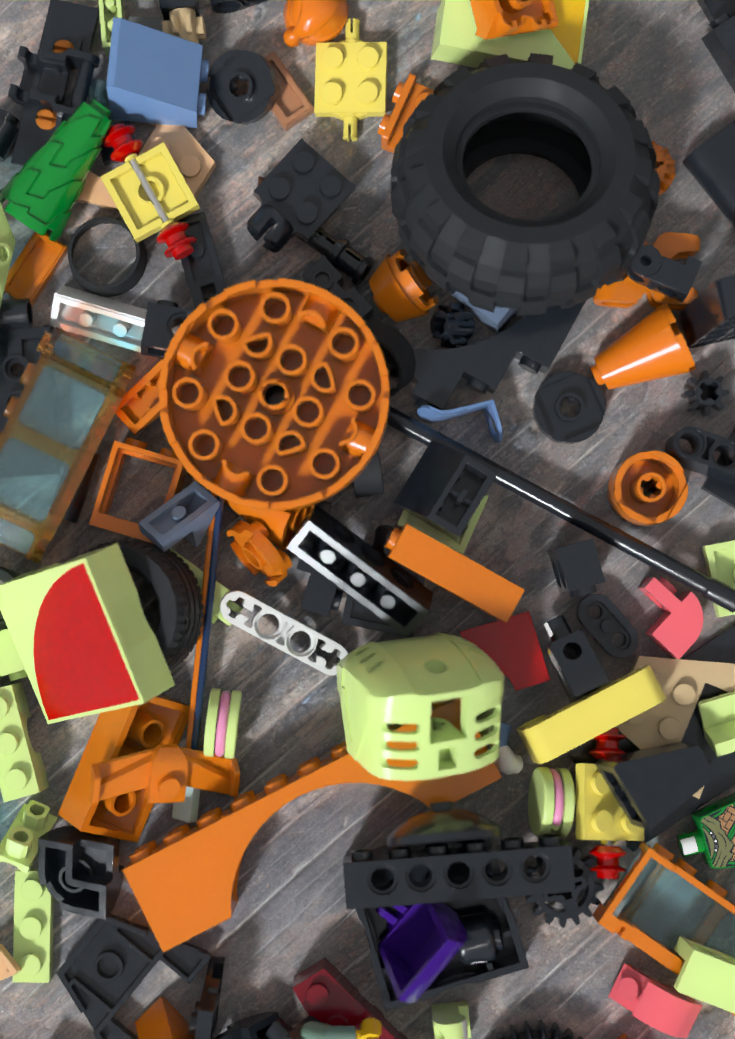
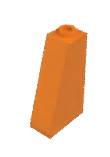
M404 524L401 530L395 527L384 546L390 549L386 555L387 558L494 619L506 623L525 591L523 588L408 524Z

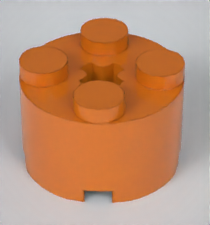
M654 450L636 453L620 462L611 473L607 488L608 502L620 518L633 525L650 526L667 521L679 513L686 502L688 483L683 473L684 470L675 458L664 452ZM649 481L651 483L649 489L654 493L645 496L641 484Z

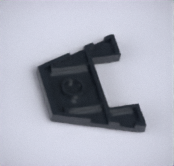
M110 913L106 920H98L56 973L79 1011L85 1014L94 1029L93 1034L97 1039H139L119 1022L114 1015L155 964L161 960L190 984L209 961L212 954L207 950L186 942L163 952L152 929Z

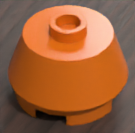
M400 249L393 255L387 254L369 279V285L374 294L373 300L382 313H387L390 318L398 323L428 315L429 309L439 303V298L436 295L431 297L427 290L432 282L416 260L409 263L404 258L407 255L405 249Z

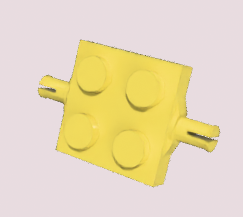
M351 18L347 19L345 40L335 43H316L314 113L316 117H335L343 120L342 140L350 142V137L352 142L358 140V120L367 117H384L387 110V42H364L359 40L360 20L353 18V32Z

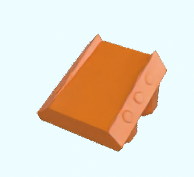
M470 0L477 27L475 35L485 40L557 28L559 24L554 0Z

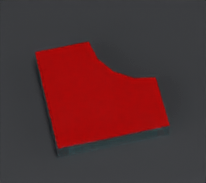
M529 611L512 615L507 623L495 620L459 631L462 638L474 643L497 664L503 674L508 677L515 691L550 681Z

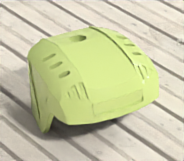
M441 632L434 633L433 635L381 642L372 641L356 648L337 663V690L341 700L347 752L369 773L388 780L412 781L434 779L467 773L493 763L498 759L500 753L501 706L505 683L503 672L483 650L471 641L453 634ZM461 697L460 731L446 719L430 717L431 702ZM387 723L417 724V730L412 732L392 731L387 728ZM479 731L483 737L475 739V735ZM387 741L416 742V748L410 750L393 749L387 746ZM488 744L491 747L487 752L474 756L477 749ZM415 759L417 764L414 767L389 766L386 760Z

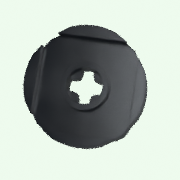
M230 50L222 54L210 68L208 77H211L210 89H207V97L213 110L225 120L241 125L255 123L270 112L274 102L280 95V86L277 83V76L272 65L266 58L248 50ZM238 79L248 80L249 86L246 95L236 94L235 91L239 88L237 84Z
M563 371L550 376L543 382L534 395L532 408L537 427L551 441L575 444L588 439L598 430L605 415L606 400L602 389L596 381L582 374H577V372ZM568 398L570 403L577 402L579 408L574 410L575 417H569L567 413L562 414L559 408L563 406V399Z

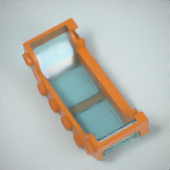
M642 841L639 845L641 850L628 867L627 872L624 873L604 904L600 903L592 914L598 924L612 934L616 932L625 941H630L676 975H679L685 962L674 950L679 936L735 957V905L725 898L728 891L711 879L704 884L695 877L697 869L680 857L676 863L672 860L675 855L657 842L651 847Z

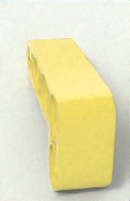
M645 665L549 715H541L526 722L516 730L532 761L537 764H543L658 705L667 698L650 665Z

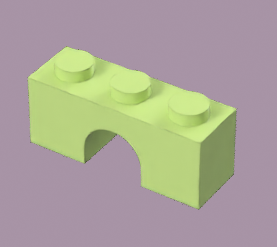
M22 682L0 688V790L3 802L40 793L49 787L41 753L34 751L29 739L27 719L31 715Z

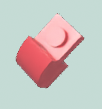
M647 577L638 589L664 613L645 634L671 658L680 659L701 633L703 627L701 604L692 591H683L677 598L675 596L677 589L665 578L660 577L657 580L655 577Z
M625 963L608 997L631 1011L632 1016L670 1036L687 1039L703 1006L691 997L679 993L673 986L660 984L637 968Z

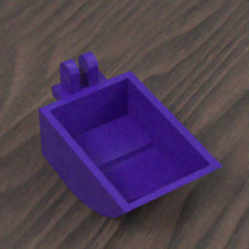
M443 902L392 906L398 910L396 913L387 907H377L375 909L382 918L388 921L386 926L389 931L379 942L378 949L396 996L400 1001L407 1003L416 1002L468 940L467 932L459 920L458 914Z

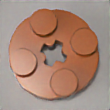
M255 520L251 524L245 521H238L226 532L227 537L233 536L235 539L230 546L241 563L254 576L261 572L268 577L263 583L275 587L288 575L287 570L292 566L290 558L282 550L276 549L268 540L270 534L259 521Z

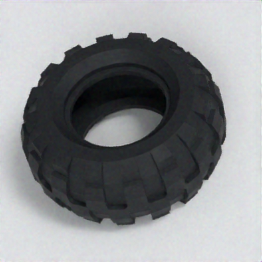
M530 53V57H528L526 62H510L508 55L503 54L484 58V62H481L477 70L472 72L462 67L439 83L434 89L433 94H428L426 99L418 104L404 124L403 136L394 148L391 167L392 213L398 221V234L414 260H418L420 265H426V274L431 280L451 295L457 291L469 297L470 305L494 313L495 307L517 309V316L540 315L547 311V307L559 305L561 309H565L595 296L598 288H601L604 284L609 286L614 283L632 265L637 251L645 243L658 204L660 178L657 170H654L657 156L647 128L644 127L642 120H635L636 113L634 107L616 86L609 89L604 88L600 85L599 77L596 76L597 72L577 62L571 70L553 65V55ZM508 154H527L543 158L562 169L572 180L580 199L564 212L552 217L534 220L516 219L502 215L487 207L471 191L466 180L477 167L495 157Z

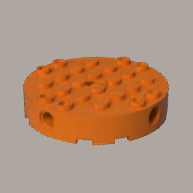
M278 278V280H251L224 289V292L211 298L205 304L203 302L186 318L178 328L165 353L158 389L160 390V417L167 440L184 468L199 483L231 502L256 509L283 511L299 509L324 501L339 493L363 472L378 450L384 436L390 409V389L388 372L379 344L364 320L349 305L332 293L315 285L298 280ZM277 385L283 387L285 399L277 405L267 404L265 400L267 390Z

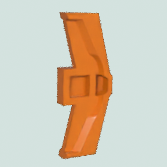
M178 744L157 745L155 748L92 764L89 800L91 804H96L100 800L145 788V799L148 804L184 802L186 786L237 797L240 769L237 758L228 759L224 758V756L218 757L215 754L214 757L204 756L203 751L179 747Z

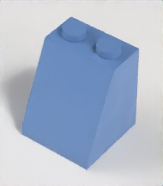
M113 17L106 83L111 119L197 128L198 115H205L206 93H200L201 82H208L209 60H203V45L122 18Z

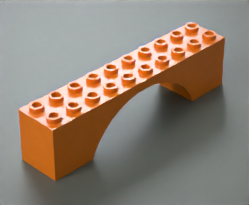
M461 697L431 702L430 717L446 719L460 731ZM394 723L387 728L392 731L412 732L417 730V724ZM479 731L476 733L475 739L481 737ZM346 741L331 748V756L322 761L319 760L318 756H315L300 764L296 774L287 778L286 774L282 773L267 781L263 791L255 794L253 789L237 796L233 799L234 802L229 804L230 808L222 811L220 806L211 809L200 816L201 819L196 821L197 825L190 828L188 823L176 827L167 833L168 836L162 839V843L157 845L155 840H151L143 844L129 856L131 861L122 871L162 951L165 952L232 917L238 903L239 870L250 840L276 811L295 798L329 785L368 783L393 788L406 793L430 808V803L449 801L454 803L501 779L502 776L495 762L474 771L440 778L412 781L388 780L372 775L357 760L355 761L347 752ZM387 741V746L393 749L410 750L416 748V742ZM484 746L477 749L474 756L487 752V747ZM415 759L386 760L389 766L414 767L417 764Z

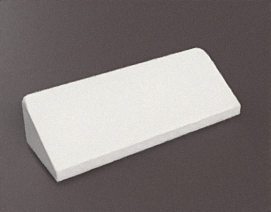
M62 286L54 293L50 325L141 353V340L147 309L68 286Z

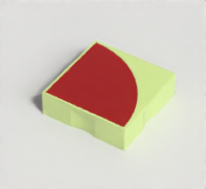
M118 543L82 554L65 563H54L24 573L0 584V611L48 724L143 704L175 685L156 636L144 616L137 589Z

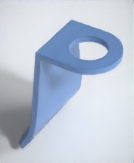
M494 399L452 410H439L429 405H421L417 410L419 420L429 423L443 422L483 410L493 441L495 443L502 442V427ZM492 417H493V420H494V422H495L496 432H495V429H494V427H493Z

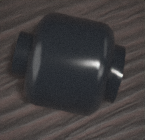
M487 912L459 916V920L463 924L468 936V940L457 952L462 963L472 965L496 960L498 951L504 950L499 920H493L492 916Z

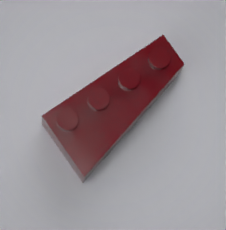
M326 957L294 976L292 989L309 1016H313L320 1022L332 1026H354L355 1030H360L361 1023L365 1019L375 1018L382 1024L379 1039H408L384 1017V1014L375 1005L372 1006Z

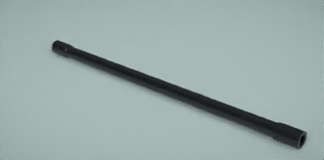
M390 406L387 425L426 446H429L430 442L434 441L470 456L498 473L493 481L496 484L701 593L704 598L732 613L735 611L734 588L715 578H709Z

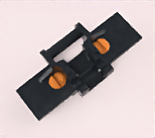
M50 0L38 53L30 52L25 46L19 47L17 58L24 65L20 87L10 84L8 96L15 103L24 106V111L12 155V164L24 166L30 157L45 145L61 123L67 121L83 101L87 102L94 69L98 68L100 64V58L90 54L100 15L98 8L63 0ZM79 69L70 107L64 106L63 103L71 71Z

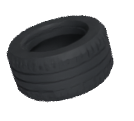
M145 541L107 542L85 551L83 554L118 543L128 570L139 574L152 586L159 606V621L154 634L169 671L174 670L177 665L183 662V659L189 656V652L194 649V644L198 641L197 636H200L201 633L200 627L203 625L201 621L204 617V613H202L204 605L201 602L203 596L200 594V586H197V578H194V573L192 570H189L188 564L184 563L181 557H177L174 551L168 549L163 552L155 544Z

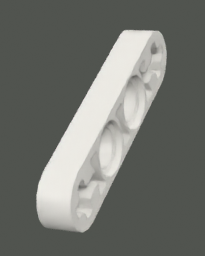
M231 590L221 598L219 604L220 612L229 623L325 674L337 675V664L332 663L328 668L325 667L327 661L322 656L315 653L314 660L308 657L315 651L318 639L324 641L319 646L322 650L332 653L334 649H338L337 656L342 659L348 653L338 642L243 591ZM238 597L243 598L242 605L252 612L254 605L261 607L253 615L251 626L244 624L249 618L242 613L237 612L234 617L229 615L231 609L226 605L229 600L236 601ZM265 614H273L278 619V628L272 634H264L258 628V621ZM297 631H304L310 637V644L304 651H295L290 646L291 636Z

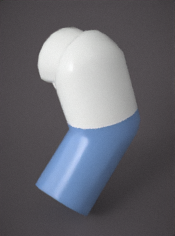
M501 722L500 753L498 759L494 762L502 773L506 775L517 774L523 768V759L521 756H517L508 746L511 725Z

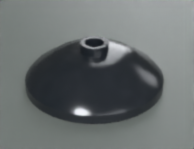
M449 801L430 803L429 812L419 813L407 818L389 834L386 841L387 847L503 836L502 829L492 820L474 811L453 809V802Z

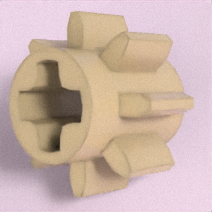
M191 8L174 9L169 12V21L161 22L162 32L197 44H199V40L207 39L203 17H196L195 10Z

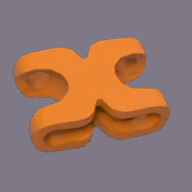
M665 232L659 235L651 246L658 249L663 257L672 260L687 259L688 256L692 257L700 250L701 239L694 234ZM626 272L623 281L614 282L609 286L604 284L601 288H598L595 296H593V302L603 307L630 308L636 305L638 300L645 294L649 305L654 309L667 303L670 310L681 311L698 297V292L694 287H691L688 296L683 302H680L634 282Z

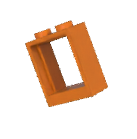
M126 437L125 443L114 440L89 525L153 543L141 533L139 524L108 514L126 455L174 469L164 503L181 492L187 470L173 450L162 447L159 453L146 450L147 443Z

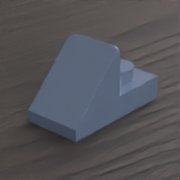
M194 481L138 523L140 531L163 552L183 538L194 547H197L201 543L220 506L219 500Z

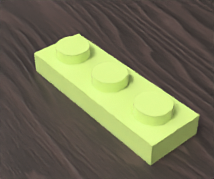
M30 868L28 873L22 872L20 869L15 870L13 958L22 970L18 974L13 975L12 982L49 983L52 980L54 897L49 893L45 885L40 886L38 868Z

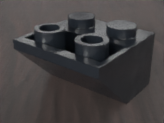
M431 441L394 501V504L457 541L498 473L462 452Z

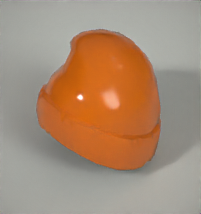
M287 0L283 11L284 23L287 29L283 34L285 44L288 47H296L300 43L316 46V43H329L341 33L347 22L349 11L347 1Z

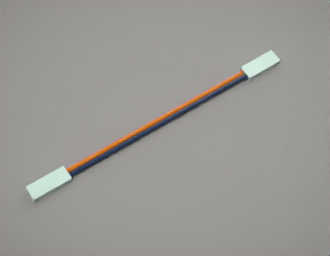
M213 492L212 495L219 500L220 506L208 527L201 592L203 596L201 602L204 605V609H202L204 617L201 619L203 625L200 627V636H197L198 641L195 650L185 748L198 750L224 506V498ZM186 786L184 802H173L172 818L187 823L197 821L200 789Z

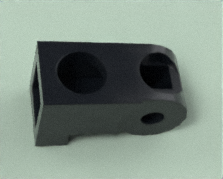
M642 245L637 251L632 265L626 272L634 282L683 302L689 294L702 261L688 256L685 262L681 264L661 256L658 249L653 246Z

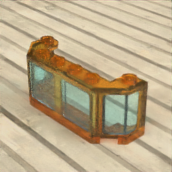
M58 327L55 328L53 334L47 331L44 333L36 351L42 354L36 365L31 362L28 363L19 381L26 386L20 398L12 395L3 413V416L9 418L3 432L0 431V544L36 563L40 562L49 541L55 535L136 369L135 366L125 361H120L66 334Z

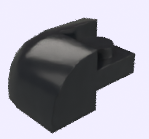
M63 826L48 831L38 839V876L40 886L45 885L49 893L60 902L58 908L70 913L106 920L115 907L123 883L124 873L122 870L125 866L119 865L120 839L82 832L74 826Z

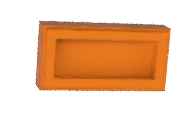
M34 232L10 268L4 292L14 299L29 298L33 306L67 255L68 247L59 241L49 240V235L46 233L44 236H41Z

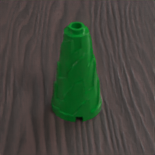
M92 99L90 104L83 101L69 119L61 123L45 145L30 157L19 173L17 172L7 185L0 189V203L2 204L6 199L9 201L4 210L41 236H44L48 229L52 230L49 240L57 242L63 234L64 227L72 214L71 210L83 190L87 175L102 150L101 145L113 123L108 118L111 111L95 99Z

